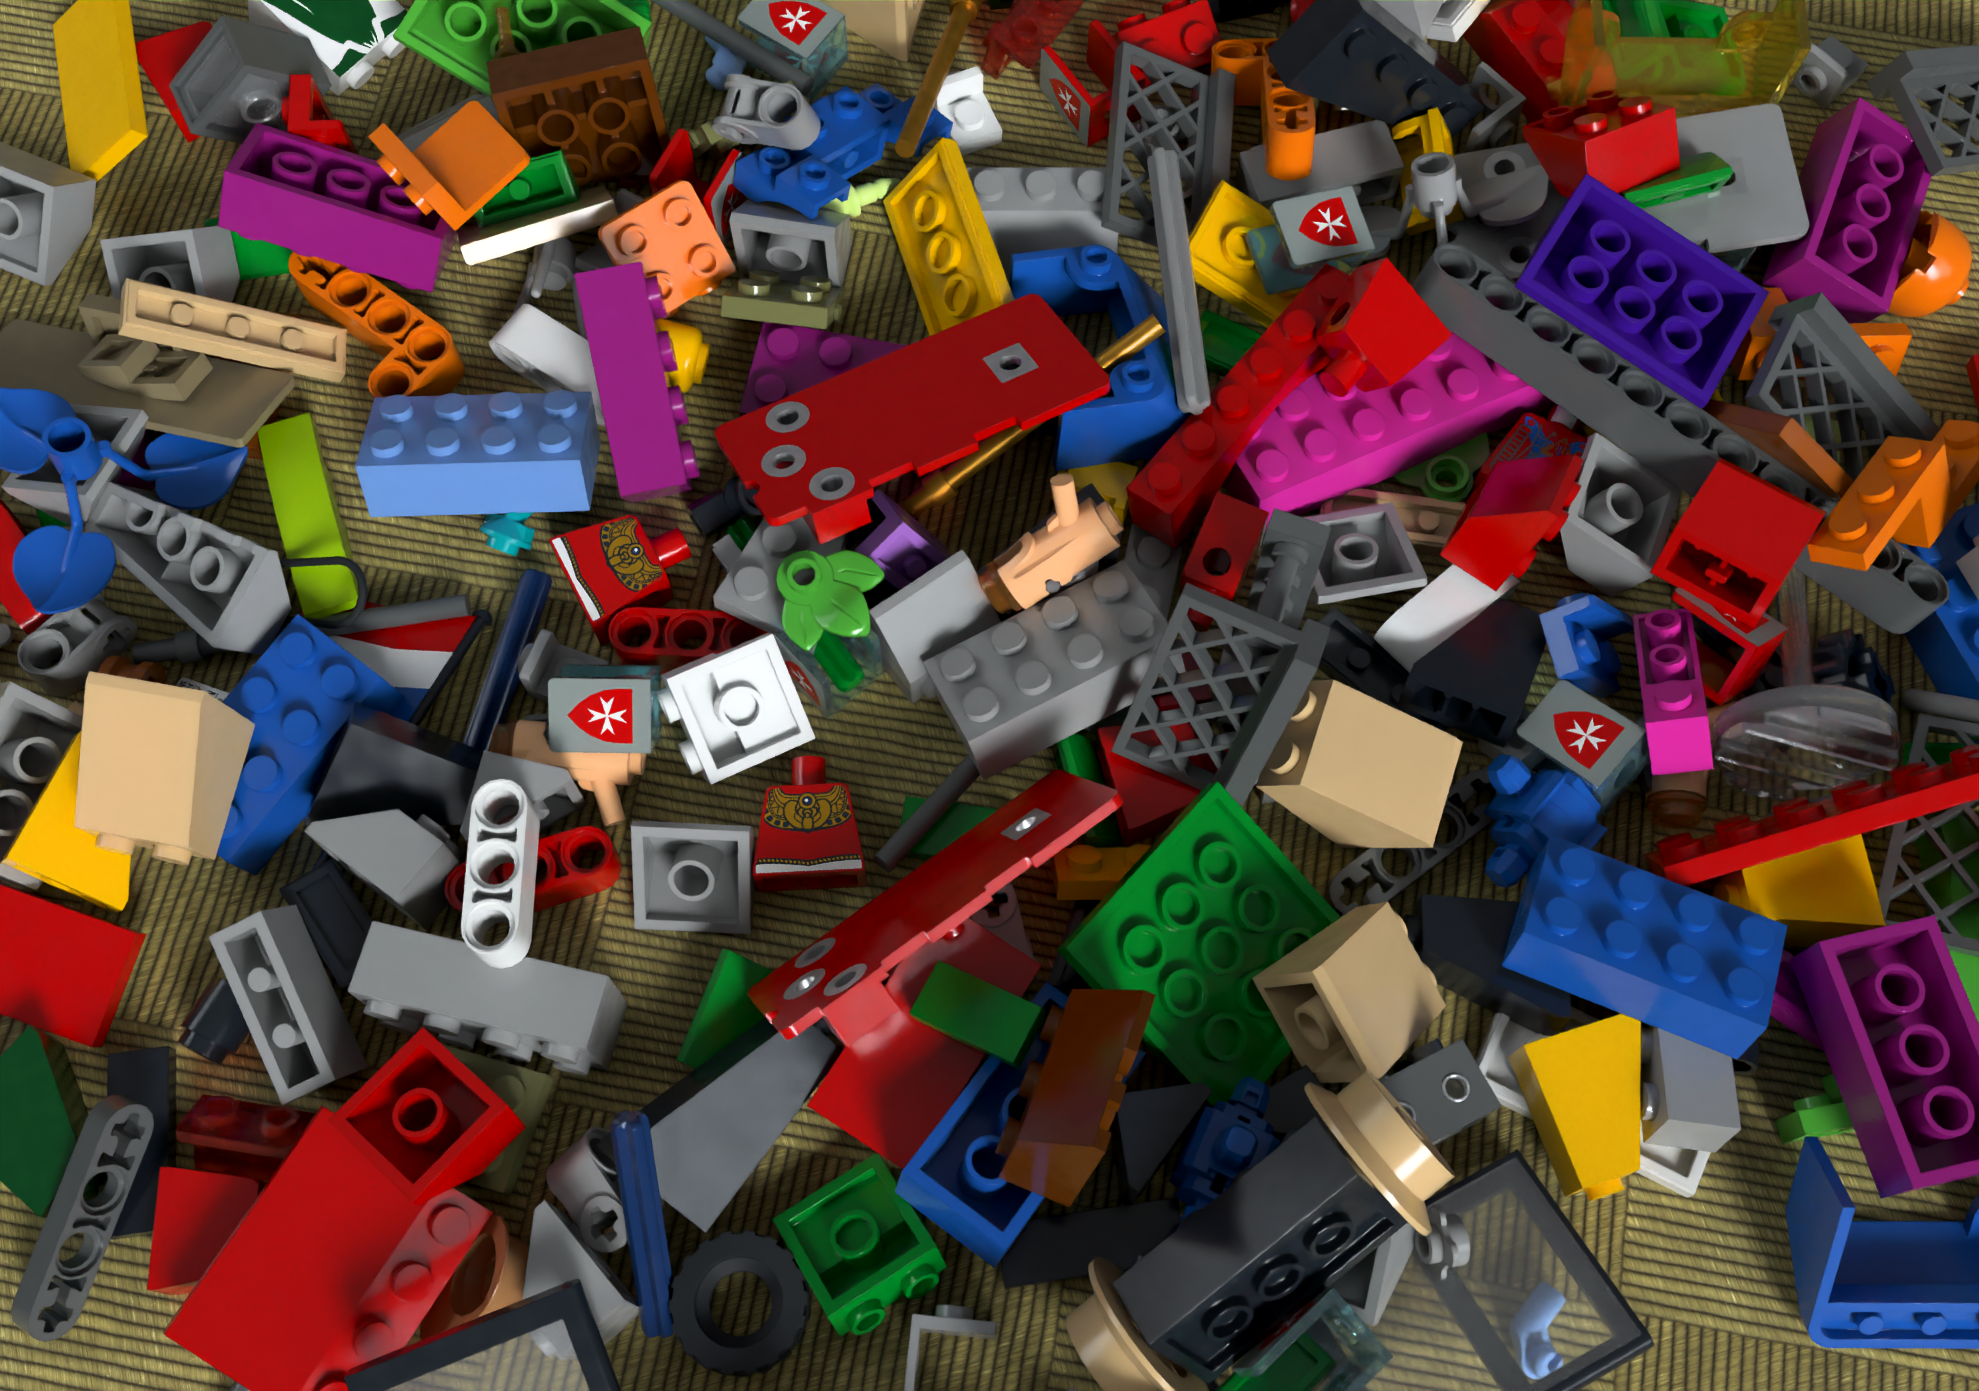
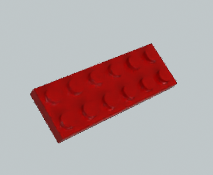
M1979 744L1950 752L1949 755L1952 762L1928 768L1927 762L1923 761L1895 768L1889 771L1892 780L1879 784L1868 785L1867 780L1863 779L1838 785L1830 789L1832 798L1816 803H1809L1807 797H1802L1776 804L1772 807L1774 815L1763 819L1751 821L1749 815H1741L1722 820L1714 824L1716 833L1693 839L1690 832L1663 838L1656 842L1657 851L1644 854L1649 871L1657 876L1683 886H1688L1979 799Z

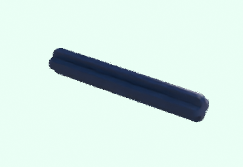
M527 569L520 577L463 744L481 751L486 750L495 753L520 680L518 673L520 656L526 645L533 641L553 583L551 576L536 569Z
M624 1110L616 1114L615 1120L610 1125L641 1327L643 1333L649 1338L656 1336L666 1338L674 1333L671 1326L673 1324L672 1313H669V1300H672L674 1288L671 1287L673 1278L649 1119L641 1110L632 1112Z

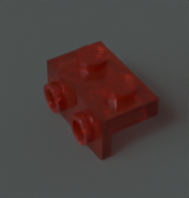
M1015 0L1010 8L1008 17L1003 23L998 20L983 40L982 46L987 51L981 70L997 80L1013 59L1026 69H1032L1041 58V48L1051 45L1081 9L1084 0Z
M203 1094L176 1127V1136L180 1142L194 1144L195 1169L269 1181L316 1113L295 1110L288 1106H271L235 1100L229 1096Z

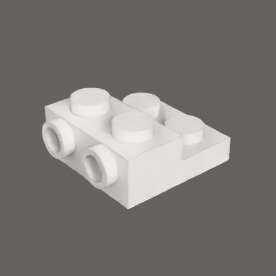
M768 632L717 655L711 653L660 675L665 685L664 689L656 692L661 708L669 723L676 720L680 721L688 739L678 744L685 764L691 775L701 771L704 779L710 784H714L815 739V735L772 633Z

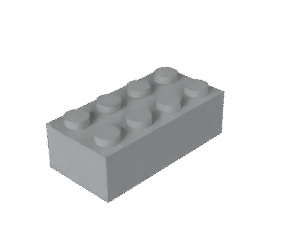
M1122 560L924 661L923 664L941 706L982 778L985 780L1131 705L1168 622L1126 561ZM1181 653L1169 656L1178 673L1186 672Z
M372 921L348 988L350 994L365 1004L363 1012L369 1016L382 1019L380 1025L387 1029L415 1035L418 1026L439 1033L437 1039L469 1049H472L475 1040L496 1046V1054L522 1062H530L532 1054H537L554 1060L552 1065L554 1068L581 1076H587L590 1067L608 1071L628 1005L624 996L607 975L526 956L512 967L494 968L484 963L465 942L377 921Z

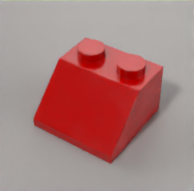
M424 1027L327 1120L415 1206L480 1175L526 1128L508 1104Z

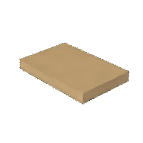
M602 185L582 191L578 202L479 228L478 224L458 229L459 244L466 264L471 266L603 225L618 216L612 197L605 186Z

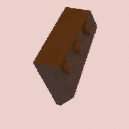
M640 26L486 61L491 96L501 125L522 146L530 158L562 149L578 186L585 187L589 181L618 182L619 188L638 189L639 183L650 184L649 176L670 143V137Z
M1072 989L1063 1009L1055 1005L1051 1006L1038 1039L1049 1044L1043 1062L1041 1064L1030 1060L1017 1096L1028 1100L1020 1120L1008 1117L995 1150L996 1154L1006 1157L998 1178L1067 1207L1071 1206L1107 1150L1112 1134L1108 1130L1122 1103L1127 1087L1121 1081L1123 1076L1128 1075L1137 1055L1156 996L1155 994L1145 990Z

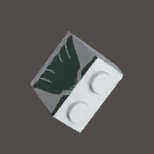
M248 0L249 23L309 38L332 85L330 90L338 96L349 86L353 89L360 88L373 75L375 71L373 65L385 55L390 59L394 58L406 47L393 38V34L408 12L396 0Z

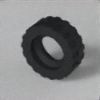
M743 1230V1233H733L732 1231L720 1233V1237L712 1241L709 1239L698 1245L699 1249L694 1254H688L681 1263L683 1267L679 1275L674 1276L671 1285L674 1288L672 1300H669V1313H672L673 1318L671 1326L674 1335L679 1338L683 1345L682 1349L688 1356L696 1360L699 1365L726 1376L751 1377L750 1375L763 1374L772 1370L773 1366L779 1362H784L792 1354L791 1351L798 1342L801 1343L806 1333L804 1330L807 1320H810L811 1315L810 1287L794 1256L777 1240L767 1235L762 1236L755 1231ZM735 1272H750L762 1278L769 1287L772 1297L771 1312L767 1321L760 1329L745 1336H733L723 1332L715 1324L710 1311V1300L716 1285L724 1277Z

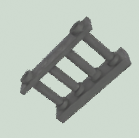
M1274 508L1264 536L1246 608L1299 630L1332 527ZM1259 637L1245 640L1254 658L1278 653L1281 648ZM1229 643L1224 644L1220 665L1238 661ZM1247 676L1225 680L1234 697L1256 693ZM1214 692L1212 694L1211 702L1218 701ZM1227 715L1206 719V721L1215 723L1216 727L1223 733L1236 731Z

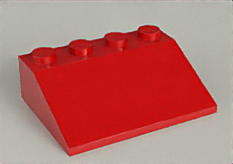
M321 1105L164 1329L163 1334L250 1391H349L344 1379L349 1369L406 1346L493 1212L455 1187L415 1206L327 1121L334 1112Z

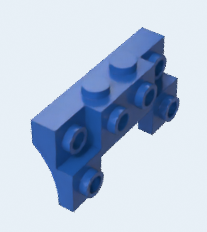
M875 83L859 93H855L848 86H844L828 96H822L811 105L818 114L821 123L817 139L809 147L802 150H790L768 145L761 147L736 162L733 186L754 203L763 201L780 202L796 209L812 221L817 218L820 207L835 198L841 202L848 199L851 184L846 180L882 159L885 141L896 143L916 95L901 102L881 85ZM934 107L915 150L914 156L916 158L922 155L923 146L935 138H950L953 122ZM794 115L787 116L784 122L789 121Z

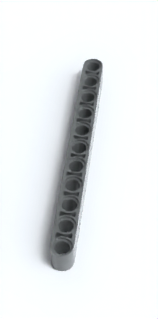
M1454 243L1439 245L1413 282L1412 288L1447 329L1693 498L1718 460L1722 458L1826 511L1827 513L1816 531L1838 502L1706 411L1514 287L1516 283L1514 280L1467 248ZM1892 538L1867 571L1810 561L1807 545L1794 565L1796 569L1880 627L1895 634L1909 632L1949 599L1950 590L1943 575Z

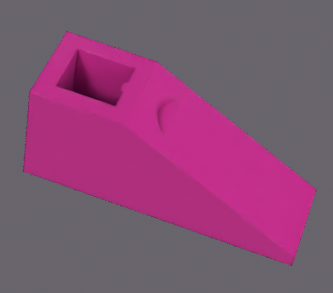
M1684 608L1676 610L1660 609L1651 613L1632 615L1652 776L1714 769L1708 714L1692 613Z

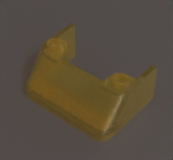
M1578 0L1567 27L1559 106L1574 107L1587 102L1586 96L1590 93L1605 89H1616L1619 91V95L1626 97L1649 96L1652 98V102L1674 106L1676 118L1767 103L1778 105L1811 50L1805 0H1778L1772 12H1759L1756 10L1740 12L1724 24L1717 38L1619 37L1621 33L1620 19L1615 13L1602 9V0Z

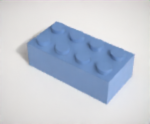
M557 390L551 393L517 394L514 392H501L498 394L482 395L449 393L442 396L407 397L405 395H392L388 397H375L355 464L370 517L590 511L601 444L591 391L570 392Z

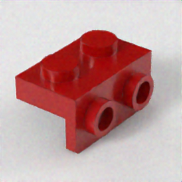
M1174 0L1161 7L1163 12L1161 16L1147 21L1144 13H1141L1116 24L1119 32L1112 37L1119 45L1125 41L1192 70L1211 63L1212 47L1221 41L1207 0H1200L1192 4L1190 0ZM1139 68V70L1146 77L1144 88L1151 86V81L1149 80L1143 69Z
M290 75L289 96H283L281 105L284 124L288 128V132L359 155L342 121L334 120L312 75Z

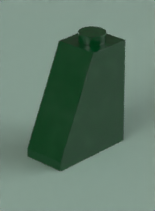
M29 1026L0 1056V1181L35 1214L47 1218L89 1114L64 1045L57 1038ZM100 1172L88 1181L83 1192L84 1201L92 1200L98 1196V1187L106 1179V1172Z

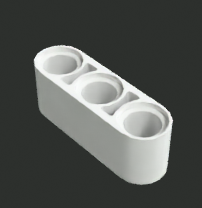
M525 303L521 305L489 341V347L492 352L509 368L548 393L557 390L570 392L591 391L597 424L606 427L588 340L532 305Z
M1453 564L1398 609L1381 626L1374 639L1410 673L1416 661L1501 598L1507 600L1519 586L1520 581L1510 575L1500 588L1494 591Z
M506 779L492 780L484 784L476 792L472 801L461 919L462 938L467 946L484 963L490 967L500 969L512 967L522 961L528 953L531 944L540 828L539 814L521 786L512 780ZM507 805L519 806L518 813L513 820L506 824H493L494 817L501 808ZM503 863H513L515 865L513 874L508 880L501 884H489L490 873L495 867ZM501 922L510 924L509 933L504 941L493 946L484 945L485 933L491 926Z

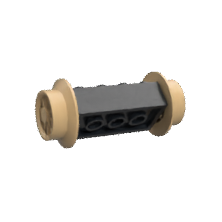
M1369 1070L1363 1072L1338 1094L1311 1082L1307 1083L1304 1086L1305 1093L1326 1125L1315 1116L1307 1124L1291 1130L1284 1136L1279 1147L1254 1167L1247 1168L1237 1174L1231 1181L1229 1188L1204 1208L1195 1210L1187 1215L1181 1222L1179 1229L1154 1249L1148 1250L1136 1257L1131 1263L1129 1270L1125 1273L1112 1262L1101 1257H1096L1089 1263L1088 1272L1094 1294L1066 1317V1327L1078 1355L1103 1391H1209L1206 1383H1211L1405 1224L1409 1223L1423 1236H1427L1432 1232L1424 1201L1454 1178L1455 1174L1417 1123Z

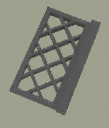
M1125 41L1116 48L1101 227L1158 247L1153 205L1139 186L1149 180L1147 159L1152 155L1143 141L1154 135L1165 151L1174 150L1178 155L1180 176L1185 182L1183 199L1189 236L1216 186L1221 180L1229 184L1235 74L1218 68L1212 75L1207 76ZM1131 64L1143 69L1152 83L1151 86L1143 90L1140 88L1130 72ZM1176 82L1192 89L1191 105L1185 108L1170 85L1171 83ZM1155 92H1158L1172 116L1163 121L1147 98ZM1133 104L1149 127V129L1138 134L1127 117V108ZM1175 122L1179 124L1188 138V148L1184 151L1180 149L1167 129L1168 126ZM1128 149L1132 150L1146 172L1136 179L1123 161V153ZM1127 193L1143 218L1137 221L1119 214L1120 196Z
M1979 45L1904 51L1867 81L1875 99H1894L1932 177L1979 171V148L1970 142L1971 136L1979 141V120L1975 118L1976 113L1979 114ZM1950 93L1963 102L1964 107L1961 108L1950 100L1948 94ZM1917 98L1931 107L1930 112L1920 106ZM1943 116L1958 126L1957 132L1942 122ZM1938 141L1952 150L1951 158L1945 157Z
M1822 292L1775 307L1768 323L1776 331V334L1745 396L1746 401L1754 409L1793 417L1806 432L1804 415H1812L1816 442L1837 464L1836 451L1843 450L1847 474L1853 479L1852 482L1856 480L1865 468L1861 448L1868 447L1871 460L1888 436L1908 437L1925 441H1932L1940 428ZM1793 351L1802 360L1803 368L1796 369ZM1797 377H1805L1810 407H1802ZM1776 379L1780 381L1784 409L1769 394ZM1826 389L1833 395L1834 405H1828ZM1837 412L1842 443L1834 442L1830 413ZM1857 424L1865 431L1866 440L1860 441Z
M1186 583L1111 752L1199 790H1203L1206 785L1218 781L1242 807L1318 669L1331 628L1307 618L1302 630L1299 631ZM1189 608L1214 618L1220 629L1197 633L1187 616ZM1178 632H1179V634L1181 635V637L1176 638V636H1177V634H1178ZM1259 637L1281 648L1278 653L1254 658L1245 640ZM1229 643L1238 661L1216 666L1206 648ZM1191 652L1200 669L1178 673L1169 656ZM1247 676L1256 693L1234 697L1225 680ZM1209 684L1218 701L1197 705L1188 688ZM1171 691L1181 708L1161 712L1151 695ZM1227 715L1236 731L1215 735L1206 719ZM1190 722L1199 738L1179 742L1170 726ZM1154 729L1163 745L1152 747L1130 736L1132 733ZM1208 753L1217 767L1216 773L1214 774L1193 765L1188 756Z
M1919 714L1908 764L1925 761L1928 768L1938 766L1925 750L1928 733L1955 737L1963 747L1975 745L1972 740L1979 741V724ZM1979 799L1956 805L1928 821L1924 816L1913 818L1918 827L1907 833L1909 820L1894 824L1878 898L1886 926L1898 924L1899 922L1886 920L1890 901L1913 889L1931 912V916L1935 915L1937 923L1945 931L1941 933L1948 950L1979 957V940L1961 936L1948 919L1975 903L1979 904V887L1960 864L1979 853V841L1952 854L1935 832V829L1963 814L1979 834V817L1973 811V808L1979 806ZM1926 835L1944 860L1915 875L1901 857L1902 848ZM1952 869L1970 894L1941 910L1922 884ZM1897 870H1899L1906 881L1894 887Z

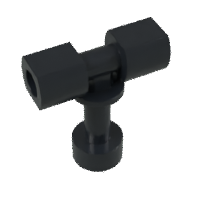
M737 474L729 479L724 491L717 487L685 507L687 514L704 539L711 537L737 521L738 515H762L753 499V496L759 490H746Z

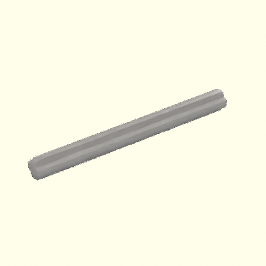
M1158 147L1154 150V154L1148 157L1147 164L1177 403L1182 413L1191 412L1193 415H1199L1203 413V409L1210 406L1211 399L1178 155L1174 150L1165 151L1164 147Z

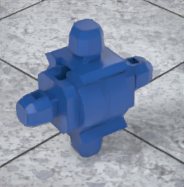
M1501 754L1487 767L1489 780L1498 795L1483 813L1494 819L1495 825L1490 830V836L1498 847L1487 861L1485 873L1497 886L1508 888L1516 885L1529 872L1551 835L1594 851V846L1607 832L1608 829L1599 824L1596 818L1601 811V805L1593 796L1598 786L1567 766L1563 770L1541 769L1538 774H1532L1519 758Z
M1245 1077L1238 1082L1228 1102L1216 1101L1212 1108L1205 1106L1203 1112L1195 1115L1169 1181L1178 1187L1175 1197L1187 1204L1184 1208L1180 1224L1187 1215L1195 1210L1204 1208L1229 1188L1231 1181L1237 1174L1247 1168L1254 1167L1280 1146L1281 1141L1272 1135L1274 1127L1268 1121L1262 1119L1270 1098L1269 1087L1265 1083L1252 1077Z

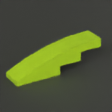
M310 412L261 426L257 432L287 559L341 556L353 560L347 528L339 515L332 477L324 463L317 426ZM347 566L290 567L304 617L320 619L356 606L359 594L358 582L354 573Z

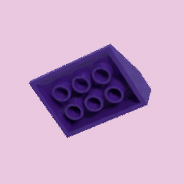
M1588 174L1584 176L1557 211L1536 244L1514 287L1701 409L1709 402L1769 294V291Z

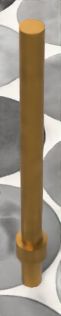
M982 0L951 1L949 6L951 16L895 143L894 148L899 156L909 158L914 155L969 23L976 19L982 5Z
M1152 314L1094 357V359L1108 375L1117 365L1126 362L1166 331L1154 314ZM1044 422L1024 431L1016 424L987 437L978 444L979 451L958 459L945 470L942 468L934 470L922 479L923 486L898 505L914 519L935 503L942 506L958 494V486Z

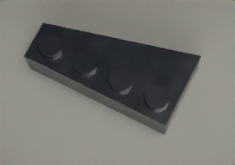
M1315 0L1266 51L1286 88L1395 126L1403 121L1428 114V110L1438 107L1451 134V138H1453L1485 108L1462 71L1375 0Z

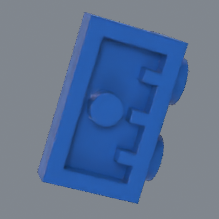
M1587 593L1567 596L1556 603V609L1539 615L1559 679H1564L1600 699L1621 691L1616 673L1621 671V662L1612 643L1605 640L1633 630L1632 617L1595 595Z

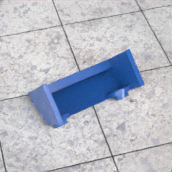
M1101 245L1012 254L1009 286L1015 300L1028 294L1040 295L1058 317L1108 311L1118 339L1152 314H1154L1166 331L1126 362L1120 363L1112 370L1109 391L1111 397L1094 399L1059 415L1053 457L1055 471L1153 458L1192 414L1191 412L1182 413L1178 408L1166 307L1162 297L1114 251Z
M1805 1137L1786 1205V1220L1799 1314L1812 1341L1826 1348L1979 1349V1194L1971 1202L1965 1221H1852L1856 1207L1818 1137Z

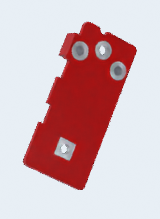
M1028 294L724 423L716 428L715 437L719 447L746 490H759L753 496V499L767 524L770 526H781L803 517L821 545L872 522L867 499L875 496L873 487L912 470L920 477L979 451L978 441L1016 424L1024 431L1097 399L1110 391V378L1043 298L1037 294ZM1008 364L1020 365L1017 369L1014 370L1002 369L1004 366Z
M1055 770L1047 774L749 989L747 992L748 997L785 1040L796 1037L823 1018L831 1032L846 1047H849L899 1010L881 981L889 976L887 971L928 941L935 943L942 937L944 940H949L960 934L964 929L962 922L993 900L991 895L1031 866L1037 868L1116 811L1122 806L1124 800L1116 789L1066 771Z

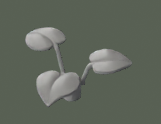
M1442 152L1421 155L1411 164L1413 184L1405 186L1406 199L1401 213L1396 208L1390 206L1360 207L1375 249L1340 257L1346 261H1365L1386 254L1390 249L1391 240H1399L1404 237L1414 203L1415 207L1421 211L1424 217L1435 219L1438 246L1448 243L1445 216L1452 212L1453 206L1457 201L1465 216L1473 217L1479 215L1480 220L1487 225L1506 226L1528 221L1537 216L1545 207L1550 178L1540 164L1485 179L1463 189L1461 176L1455 173V161L1451 155Z

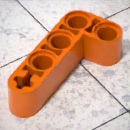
M1278 38L1226 39L1217 42L1212 47L1211 75L1218 68L1236 75L1234 106H1260L1265 170L1267 174L1273 178L1285 181L1306 178L1311 174L1313 166L1316 127L1313 97L1288 89L1283 84L1266 52Z
M294 252L291 254L288 262L289 271L310 306L339 327L347 329L349 334L384 358L369 375L368 388L373 399L375 397L396 395L404 391L405 393L402 395L407 397L442 396L449 394L459 384L464 376L465 367L450 333L442 325L367 273L353 272L344 265L318 257H305ZM441 355L437 359L430 360L432 357Z

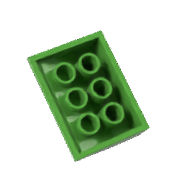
M415 0L393 34V38L492 99L486 61L640 26L644 44L647 48L652 23L616 0Z

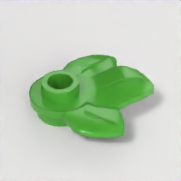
M1485 432L1468 442L1396 474L1392 478L1401 485L1420 489L1423 497L1450 502H1464L1471 494L1474 483L1473 475L1481 469L1489 457L1490 448L1487 433ZM1440 479H1448L1455 486L1442 487L1436 482Z
M808 550L797 551L787 556L781 562L776 575L779 592L785 599L781 621L787 636L801 649L810 651L819 641L824 630L843 637H866L869 635L870 615L862 593L872 589L884 579L882 569L869 557L849 550H842L826 557ZM808 569L815 573L814 580L808 585H799L794 581L796 574L801 570Z

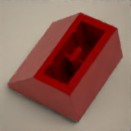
M1616 89L1599 90L1587 95V102L1574 107L1559 106L1548 109L1542 113L1543 119L1522 126L1525 140L1558 193L1562 196L1569 197L1586 174L1616 193H1620L1680 169L1675 107L1652 102V98L1649 96L1626 97L1619 95V91Z
M1575 454L1497 462L1467 500L1440 556L1494 591H1497L1510 575L1519 579L1536 557L1538 551L1533 548L1541 538L1550 542L1565 524L1569 513L1564 510L1569 507L1582 486L1575 479L1584 460Z
M1720 458L1676 525L1650 573L1754 628L1772 603L1827 512Z

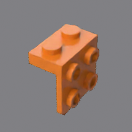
M470 101L465 104L413 152L401 142L385 123H382L368 136L383 153L376 160L383 170L399 186L406 179L409 181L410 184L403 192L425 215H428L434 209L454 231L523 171L530 162L528 153L478 101Z
M677 180L606 222L598 231L599 239L614 266L642 262L648 277L657 275L667 312V317L661 319H667L679 310L680 305L693 297L712 292L722 284L724 278L737 271L694 188L687 181Z

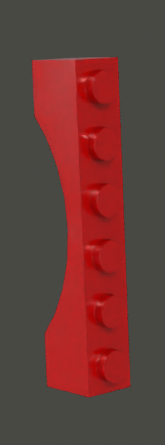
M1325 263L1210 393V406L1203 409L1202 414H1191L1126 487L1133 524L1173 549H1176L1208 513L1217 491L1220 490L1236 460L1269 415L1295 388L1308 377L1328 366L1333 360L1317 342L1316 333L1350 275Z

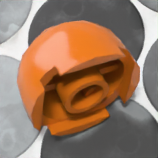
M1926 210L1920 211L1887 313L1905 318L1924 317L1935 313L1946 305H1952L1957 302L1969 286L1968 277L1972 267L1971 245L1966 235L1957 226L1936 212L1931 214Z

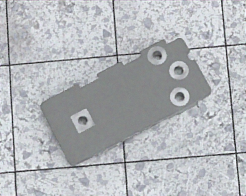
M1767 103L1676 118L1679 159L1704 152L1715 153L1731 166L1733 172L1731 177L1734 182L1731 185L1722 186L1718 191L1643 209L1645 212L1696 245H1706L1707 252L1709 253L1795 241L1806 236L1809 229V220L1782 110L1778 105ZM1528 143L1454 155L1457 175L1461 176L1463 189L1485 179L1540 165L1539 160ZM1549 179L1546 205L1537 216L1528 221L1514 225L1491 226L1480 223L1476 219L1479 215L1467 217L1463 212L1464 219L1447 224L1446 230L1456 235V239L1451 243L1467 248L1517 282L1536 244L1568 197L1560 195Z

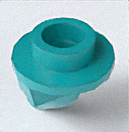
M509 512L503 513V515L488 514L484 523L479 528V531L488 534L485 545L513 556H517L520 547L531 550L535 529L523 523L534 513Z

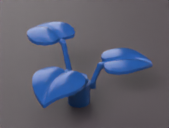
M0 387V468L11 473L29 474L40 469L48 457H50L57 472L61 475L71 517L70 531L54 525L38 528L25 536L14 552L12 565L16 582L30 600L36 612L55 614L78 608L102 592L114 574L116 553L111 540L101 533H82L83 519L76 487L77 480L89 479L97 473L103 458L110 459L143 481L156 480V493L165 504L181 510H199L214 505L229 492L248 456L247 445L237 448L167 433L158 437L147 446L145 458L151 469L147 470L112 449L109 441L102 440L96 442L89 426L84 421L76 418L71 405L57 394L38 389Z

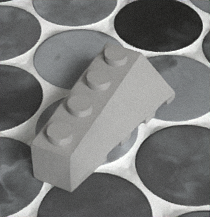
M109 482L84 527L86 532L106 535L114 546L116 559L214 648L263 655L271 646L292 609L277 551L171 507L162 502L157 493Z

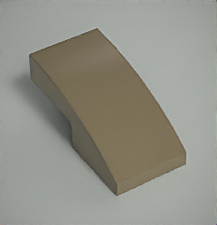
M107 334L77 366L83 376L114 389L134 395L173 401H185L213 369L204 353L195 351H160L154 342L118 334Z

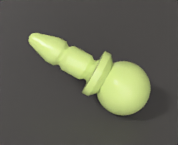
M878 178L873 183L867 182L855 188L851 184L846 201L841 202L835 198L820 208H829L838 213L849 214L855 218L860 216L861 206L876 202L878 198H886L901 180L899 178Z

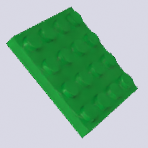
M1217 781L1205 786L1058 947L1057 951L1092 989L1145 990L1156 995L1141 1041L1182 1085L1203 1082L1213 1091L1203 1108L1205 1106L1212 1108L1216 1101L1228 1102L1238 1082L1245 1077H1252L1264 1083L1292 1050L1252 978L1341 917Z

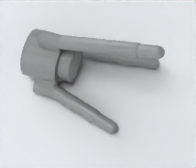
M564 237L535 245L533 261L528 265L526 280L513 314L524 303L529 304L532 297L539 298L543 288L557 291L563 289L569 282L572 284L578 332L580 336L588 340L574 276L575 273L584 271L575 267V245Z

